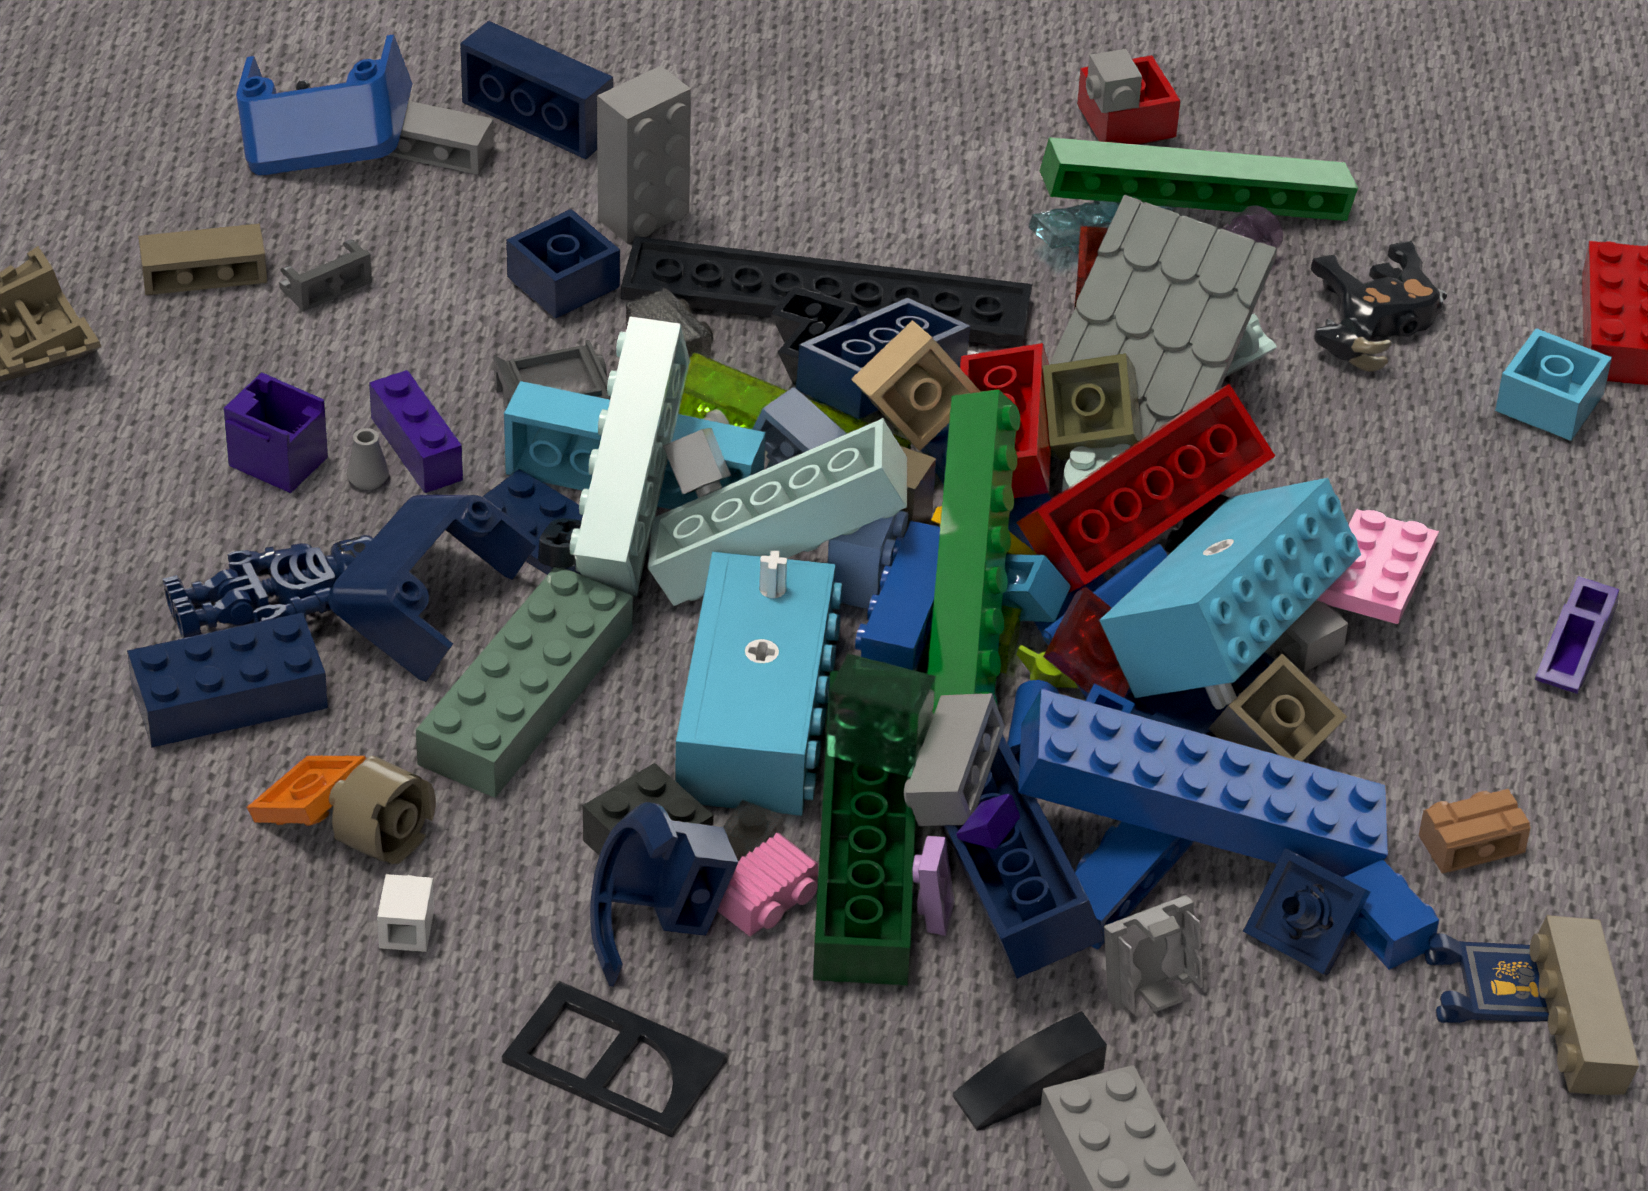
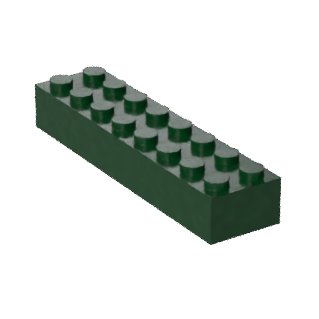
M830 671L813 981L908 986L915 815L912 808L908 807L905 802L904 787L906 781L911 779L916 765L920 675Z

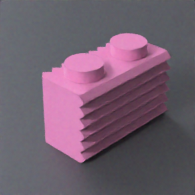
M776 833L773 838L769 837L766 843L762 842L760 847H755L753 852L749 851L746 857L742 856L740 861H738V865L717 911L744 931L749 937L763 927L770 929L781 920L785 911L797 903L804 905L813 898L818 888L819 864L780 833Z

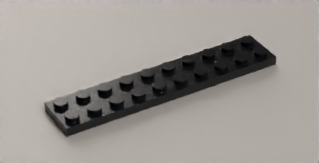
M638 236L634 238L621 283L622 300L772 318V311L794 286L857 305L862 317L909 298L970 325L969 342L1008 347L1023 346L1032 296V284Z

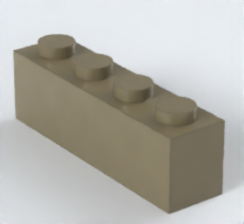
M1546 915L1538 934H1534L1531 938L1530 957L1537 964L1540 976L1539 993L1542 998L1546 999L1549 1011L1548 1029L1550 1034L1555 1036L1558 1048L1557 1065L1559 1071L1564 1072L1568 1092L1595 1095L1625 1094L1639 1068V1063L1601 921L1598 919Z

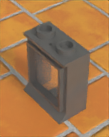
M585 340L584 346H576L508 361L493 355L494 388L496 392L503 391L505 410L520 381L609 400L611 396L607 395L608 379L605 360L602 355H596L590 340Z

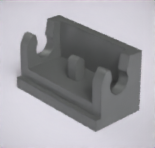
M347 240L343 242V246L346 250L350 251V254H344L338 259L319 265L300 275L289 265L281 268L280 271L288 280L280 281L279 287L304 312L372 283L371 254L367 250H363L354 240Z

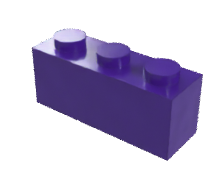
M405 370L369 382L371 418L422 491L428 493L463 481L462 445L409 371Z

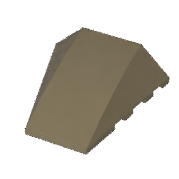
M39 246L27 253L29 260L16 269L10 265L0 272V382L65 364L96 352L102 347L84 317L79 319L63 294L55 272Z

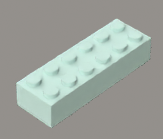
M629 317L626 332L621 331L617 340L616 355L620 357L617 371L611 370L609 374L607 395L611 396L608 410L602 409L599 416L598 435L602 437L599 449H593L590 455L588 470L589 475H592L589 489L584 488L581 493L579 513L583 515L580 529L575 528L572 532L570 554L575 556L576 571L580 572L581 575L632 596H637L668 461L663 445L671 443L673 439L690 359L681 324Z
M882 418L658 515L654 518L651 531L648 569L673 606L687 600L693 601L704 596L712 552L761 557L770 556L771 551H779L780 557L788 558L802 551H812L822 543L842 534H852L862 526L880 518H890L901 509L907 507V456Z

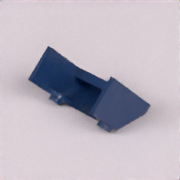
M412 496L339 576L328 593L329 606L337 616L412 675L424 682H427L454 643L419 617L428 604L429 594L425 585L409 572L446 530L504 577L513 580L539 544V540L482 496Z

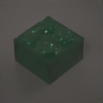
M847 653L830 689L827 755L911 777L916 765L918 752L923 746L933 719L936 676Z

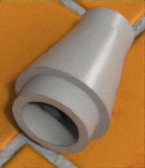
M363 428L356 431L353 435V447L347 469V478L359 489H376L387 480L389 469L379 443L378 433L373 429Z

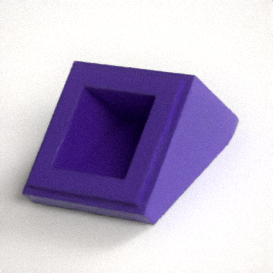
M1004 794L981 802L957 832V838L962 841L996 849L1020 818L1013 796Z

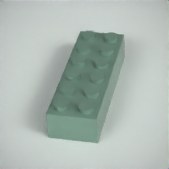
M554 567L416 728L417 765L496 798L632 632V595L568 569Z

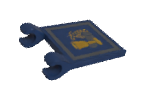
M1434 933L1430 936V949L1425 950L1424 953L1426 963L1429 965H1451L1460 962L1467 994L1465 996L1456 991L1443 992L1440 997L1441 1006L1436 1008L1438 1022L1460 1023L1469 1020L1548 1021L1549 1011L1546 999L1542 998L1539 993L1540 976L1536 962H1533L1530 957V945L1464 942L1443 933Z

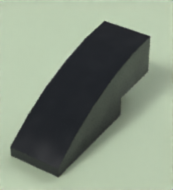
M1082 1011L1037 1032L1001 1054L953 1092V1098L976 1131L1041 1105L1043 1088L1081 1079L1104 1070L1107 1044Z

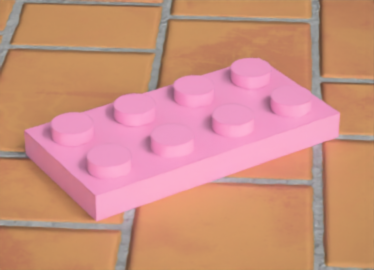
M1356 509L1349 527L1357 539L1362 555L1317 601L1399 624L1433 553L1439 531L1429 529L1419 522H1403L1388 518L1383 513L1375 510L1362 511Z

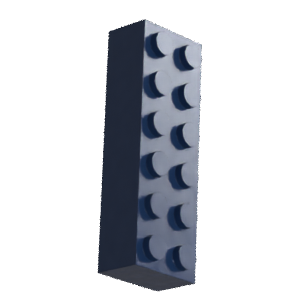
M1002 734L978 805L983 801L1004 794H1010L1013 796L1020 814L1019 820L996 849L959 840L956 834L963 825H942L1018 979L1104 940L1091 903L1037 799L1018 793L1019 765Z

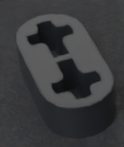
M569 518L551 521L539 539L538 561L546 566L556 568L574 566L576 559L574 555L570 554V540L573 530L575 528L580 529L582 521Z

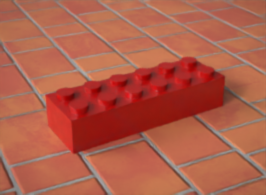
M1228 384L1208 395L1017 521V524L1036 554L1045 555L1070 584L1071 587L1068 591L1070 593L1086 585L1275 457V454L1231 385Z

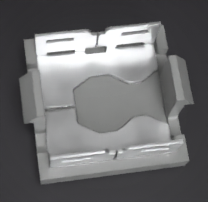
M1187 895L1104 926L1108 1001L1115 1010L1127 1007L1135 1014L1134 996L1138 994L1152 1007L1153 1012L1183 1002V997L1169 984V982L1176 979L1182 985L1194 981L1201 988L1203 987L1202 960L1197 951L1201 949L1200 921L1195 917L1194 902Z

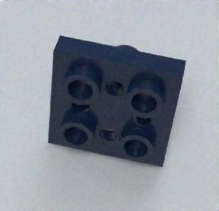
M1285 848L1243 932L1308 967L1328 975L1371 892ZM1322 885L1324 888V893L1321 892V889L1316 886ZM1332 917L1333 926L1330 929H1325L1323 925L1328 926L1330 924L1329 919ZM1294 928L1302 929V936L1297 940L1292 937V935H1299V932Z

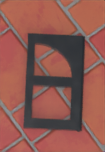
M562 981L556 984L502 1055V1063L669 1137L674 1135L721 1067L728 1061V1054ZM565 1008L620 1032L585 1079L530 1055ZM640 1041L655 1049L665 1060L671 1072L673 1081L672 1091L662 1113L606 1089Z

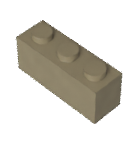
M260 223L138 236L145 295L267 283L265 251Z

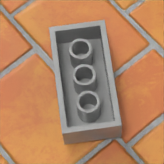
M658 66L597 95L598 220L626 243L633 241L635 236L647 237L654 230L672 221H679L689 213L691 88L662 66Z
M1134 1065L1043 1088L1039 1125L1072 1191H1199Z

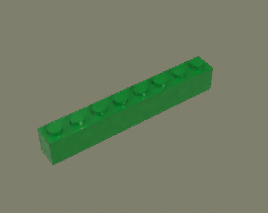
M1053 137L1048 139L1039 170L1050 197L1121 203L1123 196L1127 195L1141 200L1143 203L1147 202L1155 206L1341 221L1348 220L1358 190L1345 162Z
M999 389L953 395L951 398L923 724L927 727L929 718L935 713L941 695L993 694L998 707L995 685L996 676L1000 674L1001 660L998 653L999 635L1004 630V617L1001 610L1003 593L1006 592L1008 585L1005 560L1006 552L1009 551L1011 546L1008 523L1009 511L1014 506V495L1011 485L1012 473L1017 467L1015 435L1016 430L1020 427L1018 407Z

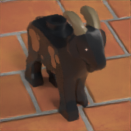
M1412 241L1395 243L1389 246L1387 256L1392 261L1399 263L1402 270L1399 267L1393 268L1389 262L1373 265L1369 273L1373 280L1362 283L1346 272L1339 264L1335 255L1313 258L1311 271L1317 277L1324 279L1322 280L1324 287L1328 291L1337 294L1340 299L1341 322L1336 324L1333 320L1326 319L1325 326L1319 327L1315 331L1314 341L1318 345L1327 349L1338 359L1347 361L1363 371L1373 372L1382 369L1388 363V360L1384 356L1374 357L1366 354H1379L1388 350L1392 345L1390 340L1372 342L1375 337L1394 335L1407 337L1418 331L1427 330L1433 324L1436 316L1442 312L1443 300L1447 298V294L1444 290L1436 288L1423 273V262Z

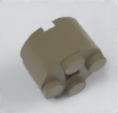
M376 756L367 757L363 763L350 773L345 781H338L333 786L329 795V802L334 806L332 826L335 839L372 858L383 862L387 861L391 864L401 863L423 842L426 835L420 831L425 818L433 820L436 808V796L432 784L420 776Z

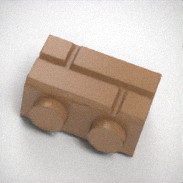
M1509 789L1493 793L1480 791L1469 799L1453 803L1440 801L1423 810L1419 837L1443 874L1525 853L1531 827L1529 820L1522 809L1518 808V803Z

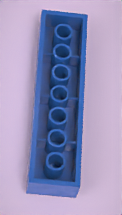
M1044 689L1040 690L1021 723L1018 789L1020 794L1275 864L1278 863L1284 849L1287 848L1341 877L1352 874L1382 859L1385 860L1388 855L1386 792L1384 784Z

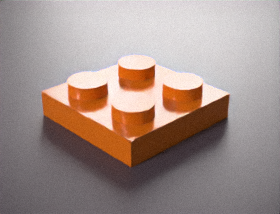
M306 756L246 808L255 823H276V825L298 823L305 824L306 826L317 824L330 813L329 809L332 805L329 802V795L333 786L340 780L345 781L350 773L364 762L366 757Z

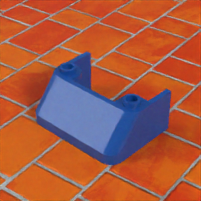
M394 34L386 36L381 59H364L357 62L349 72L346 83L276 93L273 81L262 77L255 57H247L236 97L244 154L250 170L257 175H269L377 159L392 153L399 144L413 85Z

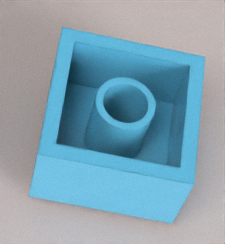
M1536 328L1502 373L1495 411L1571 441L1604 395L1612 357Z

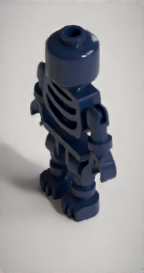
M363 535L336 542L332 545L330 555L324 556L319 547L313 548L310 544L306 543L293 544L291 548L275 551L273 546L266 547L265 552L262 553L249 550L234 551L227 554L229 569L218 572L204 584L201 581L192 582L191 587L186 589L177 575L163 578L167 605L172 618H176L181 638L201 635V626L206 625L207 629L217 627V622L238 626L249 623L253 618L256 623L302 612L305 619H307L309 614L315 612L324 613L332 610L328 603L330 589L339 576L372 541L373 537ZM268 569V573L272 575L271 580L268 578L266 581L263 579L261 582L256 574L261 570ZM275 595L280 604L269 605L268 598H273ZM196 604L197 608L201 607V609L195 610L193 605Z

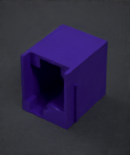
M261 372L224 407L228 464L230 467L292 493L328 458L324 399Z

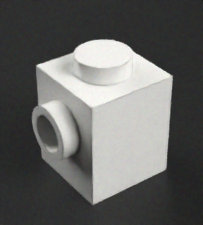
M385 875L377 915L379 948L427 951L434 914L433 878L412 875Z

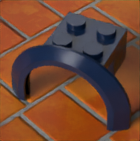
M645 802L636 806L609 833L596 865L590 902V924L593 945L609 986L614 987L623 966L613 937L611 921L612 902L654 907L663 931L707 935L738 865L737 857L724 827L672 821L662 806L656 803Z

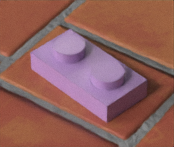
M927 836L922 855L916 854L913 862L914 883H920L917 909L919 915H925L927 932L946 936L954 905L946 838Z

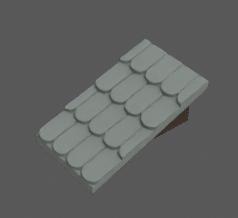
M1124 195L1098 250L1096 261L1077 299L1076 308L1049 365L1126 353L1136 370L1142 439L1221 388L1275 262L1277 248L1261 242L1257 243L1250 238L1224 229H1217V227L1184 215L1180 216L1178 213L1147 202L1143 203L1141 200ZM1051 448L1050 456L1059 459Z

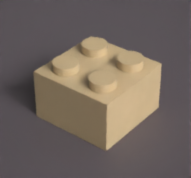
M913 320L851 379L890 423L919 451L949 424L951 398L953 395L981 392L940 345Z

